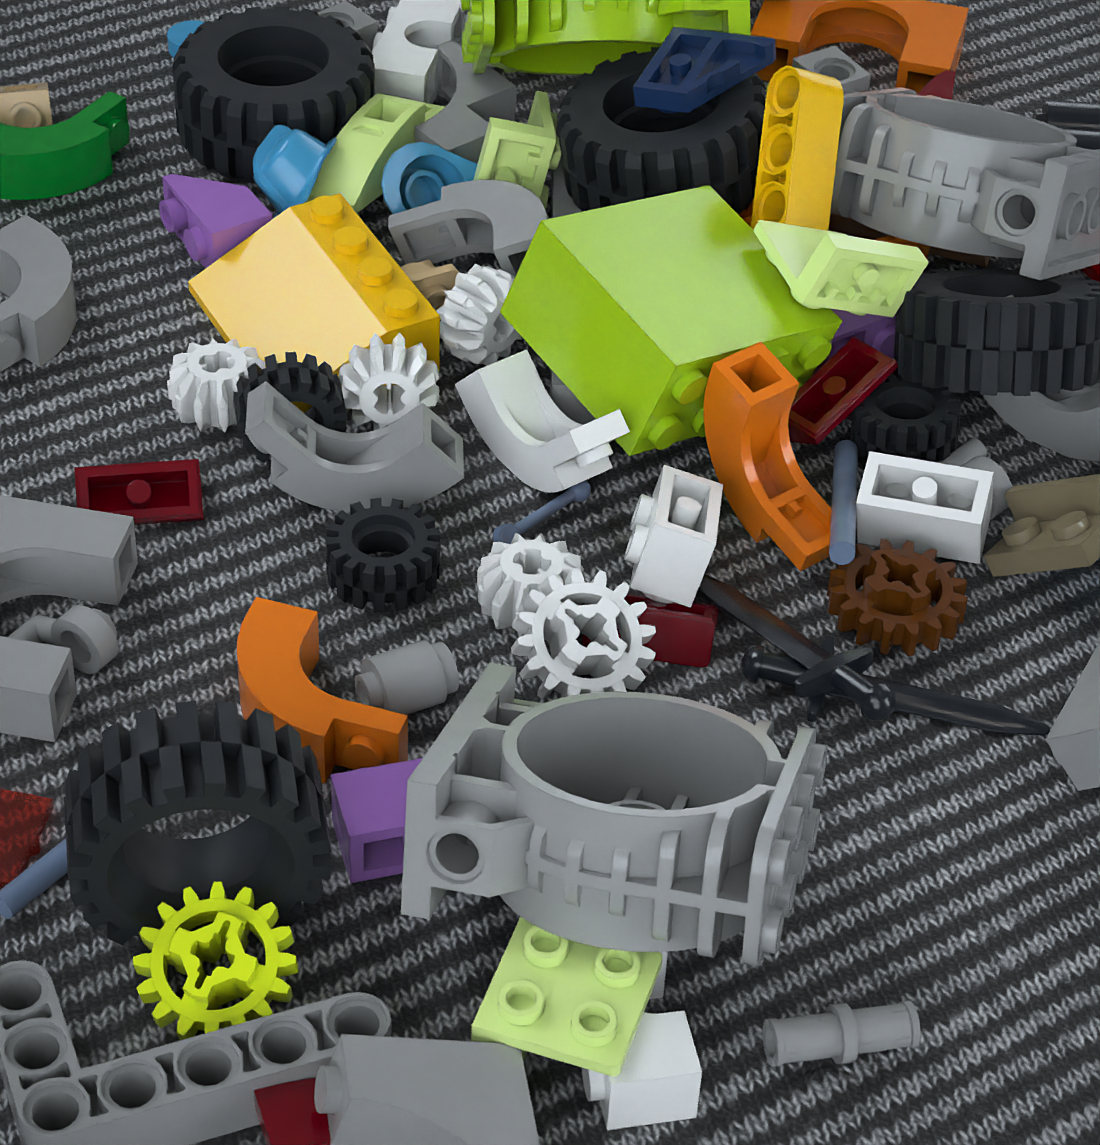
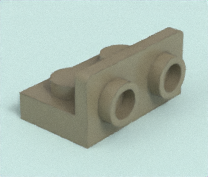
M1100 474L1018 485L1010 488L1005 493V499L1015 522L1003 529V538L983 555L993 577L1092 566L1100 558Z

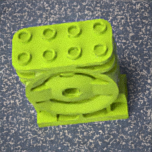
M461 0V11H468L467 21H465L464 31H462V62L472 63L473 73H484L487 64H491L504 69V73L521 72L542 75L592 74L596 65L606 60L611 62L619 60L621 54L635 50L639 54L651 51V47H660L673 27L751 36L750 0Z

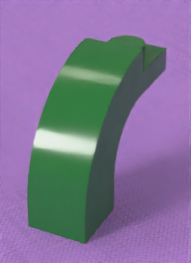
M108 91L73 117L50 126L23 128L0 123V199L33 200L57 197L88 188L112 175V155L130 142L126 97Z

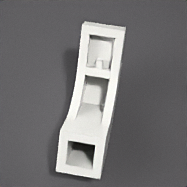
M527 349L478 369L455 384L473 424L489 449L523 483L539 491L548 493L559 492L613 468L608 457L613 454L609 442L630 432L620 409L587 424H579L568 418L557 407L546 391Z

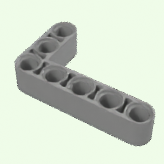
M25 960L12 961L0 966V1073L22 1145H192L259 1125L260 1122L255 1110L254 1090L286 1082L316 1078L321 1065L329 1066L341 1034L391 1037L390 1011L385 1003L372 994L354 992L81 1069L52 978L47 970L35 962Z

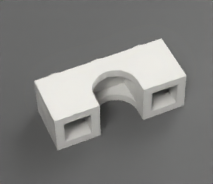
M400 0L397 7L392 6L390 8L386 27L383 33H376L372 47L373 63L375 64V95L380 93L430 104L433 103L438 93V50L436 46L451 40L462 46L464 11H461V0Z
M668 951L660 952L662 954V966L649 999L663 998ZM685 1010L660 1014L644 1012L619 1075L609 1076L582 1068V1078L587 1100H600L607 1130L697 1117L702 1070Z

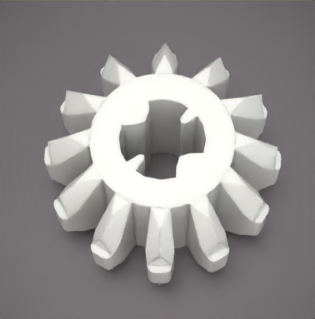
M475 264L468 274L458 273L456 275L455 286L452 290H443L446 300L444 305L437 309L436 312L440 315L441 319L440 338L444 341V348L450 350L453 356L465 362L471 361L475 364L485 365L495 363L499 356L509 357L511 345L515 340H522V338L500 313V310L515 276L501 269L495 270L489 266L483 267Z
M400 332L393 339L392 344H384L382 339L374 333L370 339V350L353 345L352 350L349 352L350 363L342 364L339 370V380L342 385L345 408L352 409V420L355 421L356 427L369 421H374L375 431L392 424L422 403L427 407L436 406L439 400V387L436 385V381L439 379L437 364H435V361L427 360L426 349L423 347L422 342L405 349V338Z
M212 338L210 343L204 346L189 343L187 353L174 355L167 387L168 398L172 400V408L176 409L179 413L180 421L182 423L196 422L200 432L213 426L220 427L225 433L229 425H237L233 401L234 392H237L236 383L240 376L249 379L247 368L253 363H256L261 369L265 368V362L258 358L256 348H240L237 339H232L224 344L217 343Z
M515 533L511 544L493 542L491 553L481 558V566L477 570L478 602L481 605L482 614L492 616L496 629L512 626L519 612H527L522 603L532 589L542 593L541 586L548 576L554 574L564 585L565 578L573 568H579L583 574L584 569L581 565L580 556L568 552L566 541L547 543L542 533L534 540H525Z

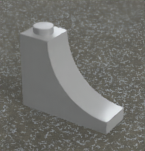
M341 1034L329 1066L321 1065L316 1075L314 1090L315 1108L317 1113L328 1115L331 1136L330 1145H540L521 1049L504 1043Z

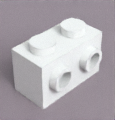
M870 451L856 501L857 543L879 546L880 539H887L891 543L892 548L902 549L906 540L914 543V552L923 554L925 551L934 548L938 550L937 557L980 564L992 514L994 472Z
M667 465L663 466L652 497L644 494L640 495L631 520L630 530L633 531L624 560L634 563L630 588L642 591L648 598L660 603L675 602L691 608L716 546L723 484Z

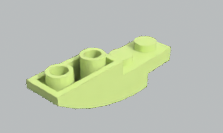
M380 93L374 95L350 118L337 135V141L323 161L307 202L320 196H331L341 193L356 213L360 212L383 194L381 186L383 170L392 153L405 144L415 143V126L434 117L445 106Z

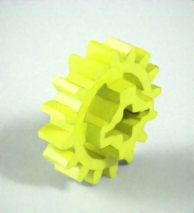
M214 882L210 891V899L199 900L191 887L183 889L185 907L176 911L171 906L162 902L157 907L164 923L162 928L159 930L153 927H142L139 933L143 944L152 951L151 953H143L133 957V966L137 974L151 977L137 986V991L143 1004L160 1001L152 1012L154 1021L160 1028L178 1019L176 1033L180 1041L194 1037L198 1030L209 1033L251 1021L255 1018L258 1019L272 1015L273 1012L269 1006L272 999L278 1002H290L293 997L291 987L284 980L280 979L281 976H290L298 973L299 965L296 955L282 952L294 943L291 929L289 926L272 929L279 918L277 907L272 902H269L255 911V899L251 888L245 886L237 894L235 900H230L226 898L222 882ZM214 921L212 924H209L192 932L190 931L198 925ZM250 931L257 936L264 946L266 953L265 966L259 964L256 957L245 953L249 943L247 936ZM227 953L231 965L230 968L217 966L211 976H206L202 963L204 961L216 963L221 954ZM168 964L175 966L177 972L188 976L182 988L184 991L182 1000L169 986L167 977ZM240 997L244 998L243 1001L236 1005L218 1010L220 1005Z

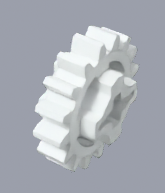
M573 568L565 578L564 585L557 576L552 574L542 584V593L534 589L531 590L522 603L527 612H519L512 624L513 629L524 635L517 638L511 647V652L518 656H528L529 662L519 674L522 679L532 678L537 675L543 681L537 693L538 697L543 699L553 690L559 692L561 698L585 693L626 692V688L635 691L646 676L640 668H647L654 660L656 654L651 649L642 645L649 642L655 635L656 630L655 626L640 625L638 622V618L647 608L645 602L629 605L624 600L630 585L623 582L613 591L606 587V572L599 570L591 583L584 581L583 574L579 568ZM575 603H584L589 605H576ZM617 628L619 629V632H620V634H621L622 640H621V639L619 638V636H618V630H617ZM581 633L591 640L587 647L580 645L576 640ZM544 639L550 645L551 656L547 651ZM590 674L594 678H582L576 675Z

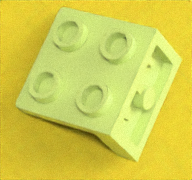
M536 91L527 124L490 117L473 181L500 180L521 185L539 197L545 210L549 193L548 186L544 185L548 169H557L561 157L559 137L556 136L557 113L551 112L548 93Z
M759 220L753 229V232L766 250V257L778 268L790 286L791 295L800 304L811 309L823 307L849 311L859 316L872 314L894 317L904 301L906 291H911L929 263L921 250L914 246L852 237L844 233Z
M520 917L472 1023L471 1041L504 1043L521 1049L523 1061L527 1052H531L605 1075L617 1076L621 1072L661 970L662 954L660 952L613 950L578 943L549 933Z

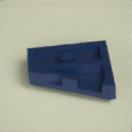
M673 27L633 86L635 106L655 108L665 113H689L774 63L777 58L775 38Z

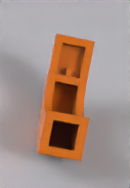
M760 341L712 364L704 395L705 435L718 481L723 484V492L746 531L756 543L770 537L801 572L830 557L831 507L808 482L792 450L788 419L800 383Z
M256 597L241 624L237 639L239 697L244 720H247L256 708L273 715L275 732L284 725L289 724L300 733L302 748L310 745L316 756L321 782L325 784L335 765L356 770L408 761V715L335 697L322 691L309 680L320 659L318 612Z

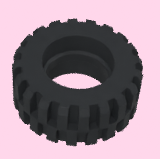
M274 6V9L269 10L252 7L246 8L245 12L234 14L231 11L219 15L216 22L206 21L198 26L194 34L190 33L178 48L179 50L174 56L172 65L177 133L180 135L181 143L207 169L215 167L221 176L233 179L235 176L242 177L246 183L255 184L253 179V157L259 145L274 126L280 124L292 130H302L326 144L332 138H336L350 118L375 95V64L373 63V54L360 35L350 26L345 27L337 18L330 15L324 18L319 16L317 11L305 8L301 11L290 10L289 6Z
M651 47V51L637 54L636 50L621 54L619 60L614 62L606 60L596 65L592 74L584 73L576 80L572 89L569 88L559 106L557 128L566 189L573 198V203L582 212L710 185L738 215L746 210L753 201L767 93L765 84L756 73L689 113H665L655 108L635 106L633 86L660 47Z

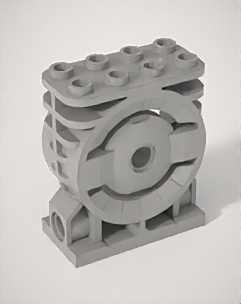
M903 87L844 94L831 213L850 217L867 227L888 235L932 247L983 256L1023 258L1019 274L1041 281L1100 264V149L1091 150L1076 147L1077 139L1072 134L1033 118L977 104L943 99L933 95L920 96L917 95L916 91Z
M489 663L407 780L401 914L430 919L447 890L485 897L500 895L503 901L515 913L531 924L559 937L595 947L633 952H667L697 948L698 955L714 958L721 941L744 931L742 962L744 964L759 966L765 952L777 954L782 936L784 917L790 918L796 884H802L808 851L814 850L818 834L820 809L812 807L816 787L820 788L823 782L828 746L816 743L815 728L801 726L787 759H782L777 746L773 742V721L758 719L756 724L753 725L733 713L705 703L675 696L643 692L585 693L545 703L514 699L516 667Z

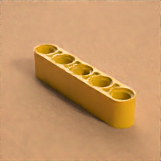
M792 66L781 67L772 76L766 93L751 219L752 229L755 228L759 220L828 231L844 102V91L841 83L836 78Z

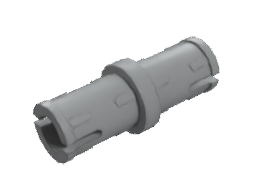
M911 1001L851 1009L846 1003L829 1004L825 1013L784 1019H765L762 1036L765 1054L772 1067L782 1066L784 1063L832 1058L836 1064L840 1065L853 1063L857 1060L858 1054L897 1048H917L920 1042L921 1031L918 1013Z

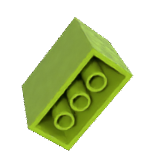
M710 185L541 220L500 310L505 319L596 419L620 409L630 432L615 439V441L629 456L652 449L663 450L676 442L696 436L706 437L704 428V395L713 363L761 341L800 383L799 389L811 378L816 367L830 354L832 349L830 342L842 323V320L830 308L811 309L794 299L790 292V286L778 268L766 257V250L753 232V229Z

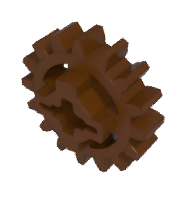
M880 539L879 550L872 551L868 546L860 543L856 545L855 558L850 563L845 565L838 564L837 569H831L827 596H829L827 611L828 614L838 615L837 629L840 632L857 630L855 643L859 646L868 643L872 639L880 642L879 650L882 654H888L892 645H901L907 656H914L916 644L922 643L928 649L935 651L939 648L941 637L951 640L956 637L958 624H963L968 597L965 596L966 579L954 577L957 565L953 561L938 564L936 562L938 550L934 548L920 554L914 552L913 541L906 540L902 549L892 548L891 543L887 539ZM863 586V590L857 592V589ZM936 601L937 604L932 607L930 605L931 602Z

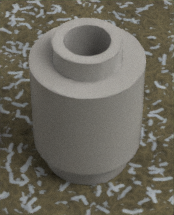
M420 640L365 658L362 661L361 674L355 676V689L361 704L405 715L444 703L447 694L456 692L459 688V675L455 660L447 645L442 641L430 644L426 640Z

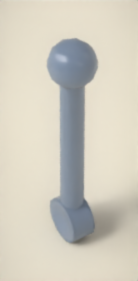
M585 480L569 487L566 492L514 525L507 523L497 526L493 532V541L511 544L515 533L521 535L573 501L583 502L587 500L591 494L590 484Z

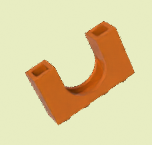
M764 0L751 30V36L775 38L777 58L774 63L758 71L756 74L761 80L770 82L778 69L784 66H792L793 58L809 54L816 48L832 43H861L879 48L892 55L899 62L895 88L911 89L916 91L918 95L923 87L945 70L956 71L963 48L969 8L926 0Z

